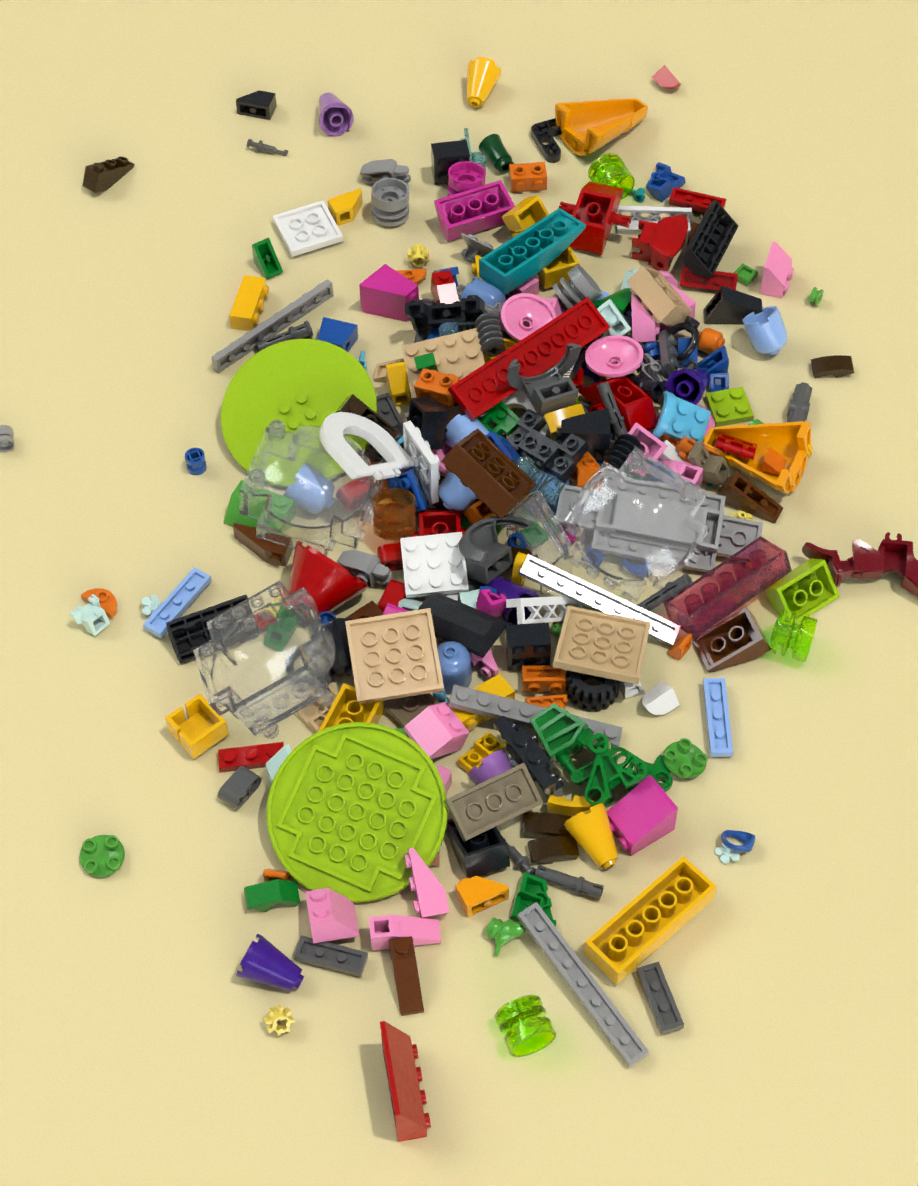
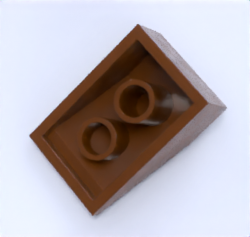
M747 607L692 638L709 673L752 661L772 650L756 618Z

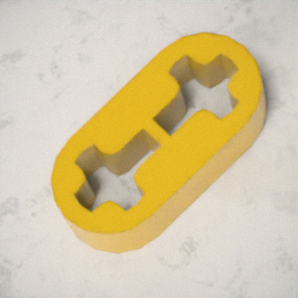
M518 552L513 565L511 582L524 586L526 578L519 575V572L527 554Z

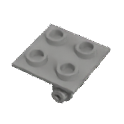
M461 233L468 246L461 253L464 259L475 263V255L483 257L494 250L490 243L485 241L482 243L471 234L465 235Z

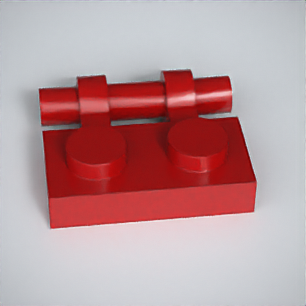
M719 433L715 448L721 449L726 454L730 452L739 455V458L753 460L757 444Z

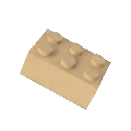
M642 265L627 281L631 287L630 291L635 296L640 297L643 307L653 313L652 318L659 324L664 323L667 326H675L678 323H682L692 312L660 271Z

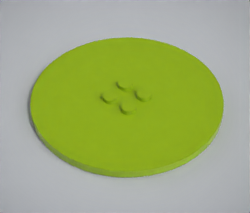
M294 339L271 345L247 360L233 376L227 387L221 408V427L226 445L232 456L245 471L258 480L270 485L288 488L294 481H297L294 477L305 463L327 479L332 480L345 471L323 447L319 437L320 427L325 418L330 414L336 413L345 399L352 394L378 414L377 398L372 381L364 367L355 357L334 344L314 339ZM344 434L343 436L347 443L361 457L367 449L369 442L357 435Z
M353 722L338 724L314 733L302 741L280 765L270 787L267 801L268 833L275 853L282 865L294 879L308 890L330 888L347 897L353 903L379 901L391 897L410 886L409 877H413L411 868L406 867L404 857L405 854H408V849L414 848L428 868L434 861L441 848L447 827L448 808L444 802L447 799L442 778L431 758L416 742L392 728L374 723Z

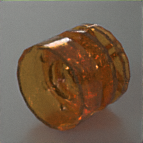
M390 488L379 491L374 495L372 499L374 533L382 539L393 541L411 537L416 531V498L414 494L404 489Z

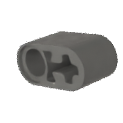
M240 766L222 785L218 792V798L238 810L258 789L262 778L245 766Z

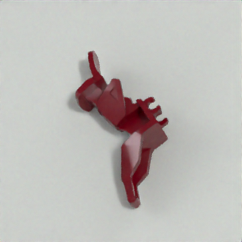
M887 532L885 539L882 540L878 547V551L860 539L854 540L852 542L853 557L845 561H840L837 550L823 549L809 542H806L802 548L803 554L809 559H823L826 561L836 587L841 585L843 578H879L888 571H895L901 575L902 588L918 597V560L913 554V542L902 541L900 533L896 536L897 540H891L889 537L890 533Z

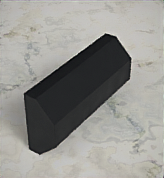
M717 200L710 203L684 252L683 263L693 274L705 278L714 275L739 227Z
M246 594L166 622L173 649L180 663L260 635Z
M442 594L429 595L418 609L431 608L436 638L445 642L454 641L461 643L467 648L468 652L484 658L507 625L500 618Z

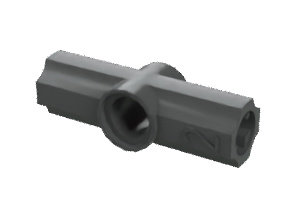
M808 383L796 384L793 400L791 399L788 409L787 422H805L807 420L810 408L809 401L813 389Z

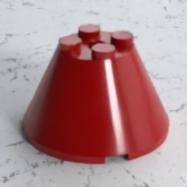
M297 541L288 590V600L301 609L305 606V610L314 618H317L322 612L336 610L364 592L368 585L358 577L355 578L349 574L347 569L309 545L305 548L301 541Z

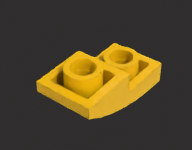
M577 404L544 415V418L552 435L557 433V428H561V420L582 415L585 412L582 404Z
M488 732L474 742L472 749L458 758L457 765L469 773L475 765L478 768L482 764L481 760L498 750H502L505 744Z
M550 795L547 803V813L573 817L582 811L590 810L592 805L585 800L584 796L575 795L571 802L562 796Z

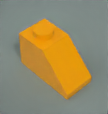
M479 876L464 878L455 885L456 897L467 917L509 899V888L507 885Z

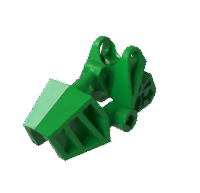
M555 703L530 719V724L544 749L548 752L551 761L559 762L562 767H565L571 776L572 782L576 785H582L588 781L584 797L592 806L603 803L605 807L612 805L616 802L615 787L623 784L625 789L630 792L645 780L646 777L652 775L651 769L642 759L625 748H615L602 733L593 735L594 732L588 727L587 723ZM585 747L596 758L577 770L570 757L580 753ZM620 757H626L623 763L617 764ZM635 766L639 771H644L643 774L635 773L633 767ZM601 793L600 799L592 802L594 795Z

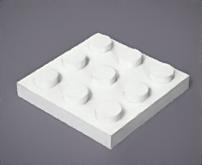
M323 200L273 216V222L292 257L343 241V235Z
M411 420L403 423L404 450L414 460V467L425 495L430 503L434 504L439 502L440 460L436 454L432 453L428 441L423 440L419 428L415 427Z
M462 532L400 538L406 598L469 591L466 561L459 550Z

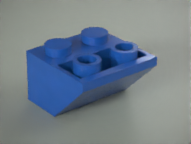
M415 467L401 471V475L398 477L386 479L388 489L395 502V508L400 516L424 510L429 506Z

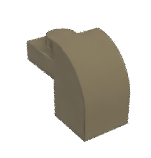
M695 442L687 457L690 463L703 468V481L723 485L730 471L724 457L710 455L702 442Z

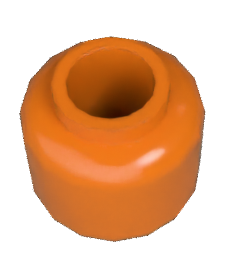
M705 328L702 332L699 331V342L697 345L699 351L711 354L725 344V339L721 332L711 328Z

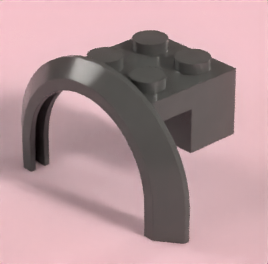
M567 344L565 354L558 364L547 372L533 377L520 376V363L517 364L518 360L514 359L508 367V383L516 389H523L536 413L541 416L575 405L578 390L570 377L563 379L561 376L576 363L581 345Z
M506 515L502 519L499 516L485 518L469 527L459 541V550L465 557L468 578L488 584L513 565L511 547L498 543L496 525H513L528 529L534 522Z

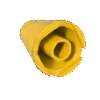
M477 57L473 61L471 59L467 66V102L475 108L481 107L485 103L501 76V67L499 66L498 68L495 65L496 62L489 58Z
M603 803L590 807V810L582 811L565 822L564 826L598 867L603 866L604 869H608L617 864L616 859L619 856L606 807Z

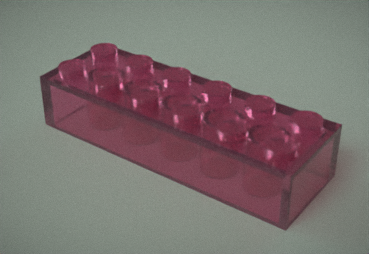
M758 537L694 581L693 585L679 592V596L663 602L669 621L681 626V630L687 634H692V637L696 638L790 573L792 569L787 552L765 538Z

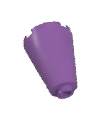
M330 92L322 94L319 98L320 127L326 134L331 136L344 134V131L352 127L354 121L351 109Z
M498 750L481 760L482 764L478 768L475 765L469 771L468 777L478 785L511 769L512 766L505 751Z

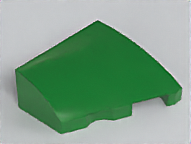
M625 288L593 302V305L597 309L607 300L611 299L621 314L624 315L626 311L631 309L632 292L630 288Z
M526 872L522 874L518 880L509 919L520 922L517 915L537 902L556 927L557 922L553 920L550 910L552 903L547 895L548 887L545 879Z

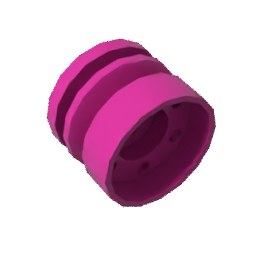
M470 161L453 164L448 170L447 196L485 185L486 171L484 167Z

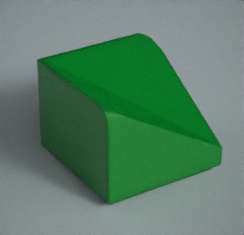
M433 353L414 357L417 370L422 371L424 368L438 371Z

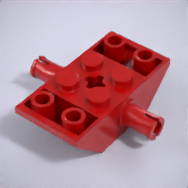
M589 181L581 189L576 205L560 202L559 208L586 225L581 234L570 244L572 249L603 255L612 226L630 227L631 216L616 214L624 193L623 188Z
M626 376L604 379L578 390L587 401L593 404L589 409L590 412L605 408L597 386L609 382L620 414L624 416L627 432L631 430L636 422L647 431L654 429L658 421L650 394H646Z
M430 508L419 511L418 532H399V541L400 538L462 532L463 535L467 530L461 528L460 511L454 509L451 511L447 508Z

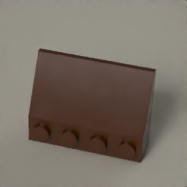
M478 428L458 442L441 461L449 472L454 473L465 487H469L475 493L477 499L487 504L491 512L501 519L537 485Z

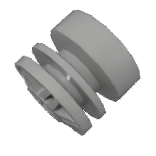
M385 178L375 182L371 190V216L373 220L380 225L389 227L405 223L409 218L408 185L396 178Z
M576 264L568 271L570 282L561 277V284L558 282L553 284L554 291L568 309L587 297L591 302H594L603 295L597 283L579 264Z

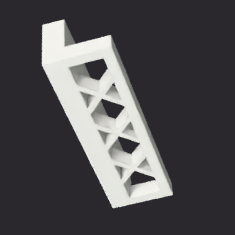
M620 205L618 207V214L622 215V212H630L632 219L629 228L617 225V234L639 235L642 233V230L638 229L639 220L658 223V221L662 220V217L658 215L663 213L667 214V217L687 214L688 231L686 237L689 236L692 208ZM642 213L650 214L648 217L641 216Z
M565 596L506 599V608L517 607L518 624L564 621L567 606L575 604V607L582 608V604ZM557 605L562 610L559 616L554 613ZM524 607H527L531 612L526 620ZM541 607L547 611L544 617L538 613Z

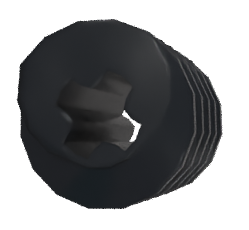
M621 434L601 460L604 471L608 474L622 476L626 467L630 465L638 451L641 450L640 441L633 435Z

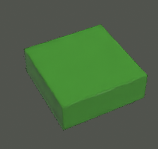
M743 263L734 272L738 274L737 282L746 287L758 275V271Z

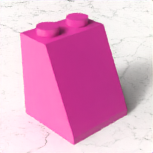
M386 264L359 284L361 311L404 322L410 320L405 315V303L419 300L417 284Z
M650 775L607 811L612 833L617 838L619 846L632 856L675 830L678 807L652 775Z

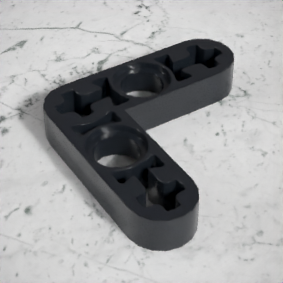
M556 119L534 124L531 127V137L545 160L549 163L559 162L561 159V149L553 137L561 135L562 131L560 126L557 129L551 128L552 126H557ZM542 142H549L550 144L545 145Z

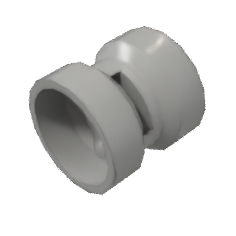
M0 425V452H10L15 447L13 428L8 425Z

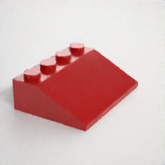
M381 1021L382 1049L398 1142L427 1137V1128H431L429 1113H424L423 1105L427 1104L425 1090H420L419 1082L423 1081L421 1067L415 1066L414 1059H419L417 1045H412L409 1035L391 1024Z

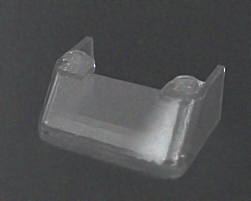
M539 490L533 491L519 502L507 516L524 518L533 521L534 524L528 529L506 525V534L509 537L512 533L519 532L532 556L572 574V544ZM540 585L541 594L552 591Z

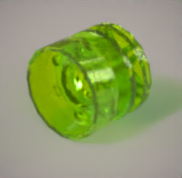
M615 153L600 156L591 164L588 170V177L591 182L623 188L624 193L621 200L634 187L635 179L621 157Z
M782 610L773 628L770 653L776 654L780 645L783 646L781 656H785L788 648L793 649L792 659L806 662L818 619L804 616L801 623L797 624L796 613H792L789 622L786 621L788 611Z
M527 995L514 999L503 1005L495 1014V1021L499 1025L500 1032L505 1035V1044L510 1055L513 1057H522L536 1053L547 1047L556 1038V1031L551 1020L545 1017L546 1009L543 1007V1002L538 995Z

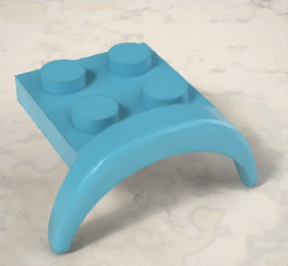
M664 391L662 393L664 395L663 408L652 434L658 439L663 434L678 441L683 436H686L687 438L691 437L697 442H702L711 411L680 399L669 391Z

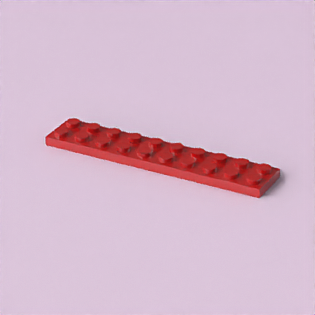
M587 297L450 386L448 391L468 418L473 421L520 390L512 387L507 380L508 367L514 359L518 360L517 364L520 363V376H537L547 372L559 363L565 354L567 344L581 345L582 348L611 327Z

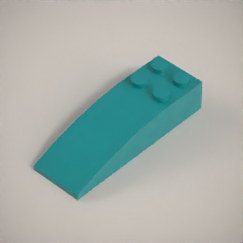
M559 208L480 258L479 277L497 287L506 295L550 264L581 234L586 225Z

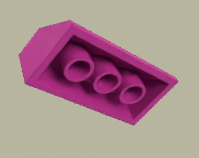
M501 180L434 200L439 225L447 242L461 238V233L469 235L505 224L502 216L515 207Z

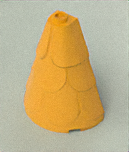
M638 98L563 102L555 104V119L557 127L560 126L562 134L560 136L564 144L573 153L584 156L597 151L611 140L619 137L622 133L628 132L646 117L648 106Z
M798 421L713 427L704 436L702 443L721 452L722 456L720 457H724L727 464L732 468L736 467L771 488L789 494L799 485L809 457L807 444H811V423ZM723 433L757 444L754 459L739 458V455L730 452L726 454L721 449L715 448L718 434ZM768 448L773 449L787 459L780 475L762 471L763 461Z

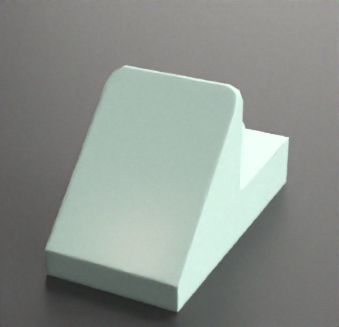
M611 299L597 308L611 327L609 332L612 336H624L632 330L627 318L621 314Z

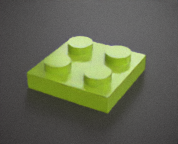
M743 387L705 393V400L709 411L713 415L715 427L753 421L754 414Z

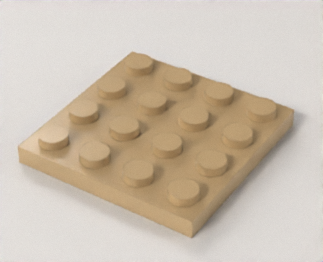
M477 328L402 346L412 398H417L414 385L421 373L416 368L414 357L433 353L438 372L453 374L460 377V380L485 364L481 345L479 344L480 339L476 331Z
M567 606L552 667L638 684L651 622Z
M431 608L345 621L358 704L444 691Z

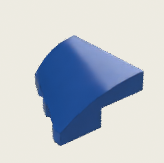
M658 162L656 164L657 170L652 172L651 179L648 181L646 188L655 199L663 202L671 195L674 187L680 188L686 182L685 177L672 173L670 166Z

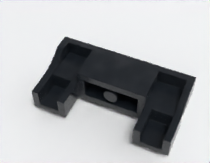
M468 295L467 298H461V301L451 304L436 303L435 305H427L418 299L412 300L411 303H405V315L410 319L415 331L450 328L448 322H452L454 326L457 322H461L457 328H460L462 324L463 327H466L465 322H469V327H471V322H475L480 315L488 313L485 310V302L478 295Z
M530 409L516 422L518 429L508 439L524 461L528 463L531 461L539 470H546L564 482L572 476L577 463L589 450L586 441L572 433L561 445L540 433L547 423L543 416Z
M505 716L494 721L493 727L500 732L502 739L506 740V750L518 765L525 763L533 782L537 780L542 791L545 794H549V797L550 795L562 796L564 783L559 775H554L550 770L551 758L545 749H541L538 746V740L532 732L528 733L525 728H521L519 725L516 726L512 720L508 721Z

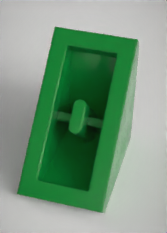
M269 238L252 244L254 264L266 279L283 272Z

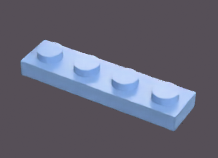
M194 567L143 624L144 629L162 638L167 632L166 622L179 618L212 581L211 576Z
M703 678L710 757H732L733 746L725 678Z

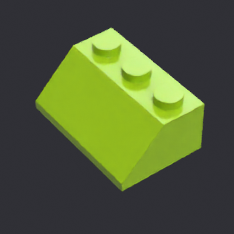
M811 558L763 587L771 607L790 626H794L840 597L826 561L823 559Z

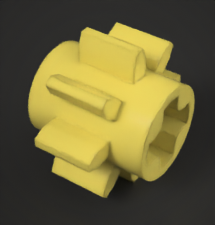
M422 244L413 245L412 249L407 250L408 262H411L415 267L424 266L425 262H429V249H425Z
M280 1004L272 1009L268 1008V1015L263 1017L265 1023L268 1024L266 1026L268 1032L271 1033L275 1030L278 1036L286 1031L290 1032V1024L295 1022L293 1017L290 1016L292 1013L290 1008L286 1007L283 1010Z

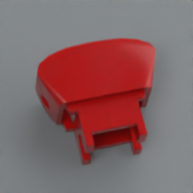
M686 216L663 217L658 223L639 220L638 229L642 230V233L638 235V238L632 239V247L639 248L640 252H632L631 259L646 261L655 270L668 272L671 266L669 258L678 254L687 236L688 220Z

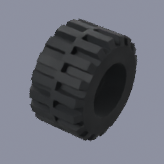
M567 670L568 699L571 698L573 705L578 704L580 709L587 708V711L590 712L591 709L601 711L602 707L607 709L609 704H613L615 698L619 695L620 681ZM589 678H595L602 681L603 683L600 685L592 686L584 683L583 681Z

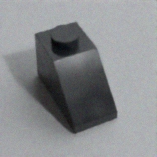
M258 90L237 98V114L271 120L277 107L276 94Z

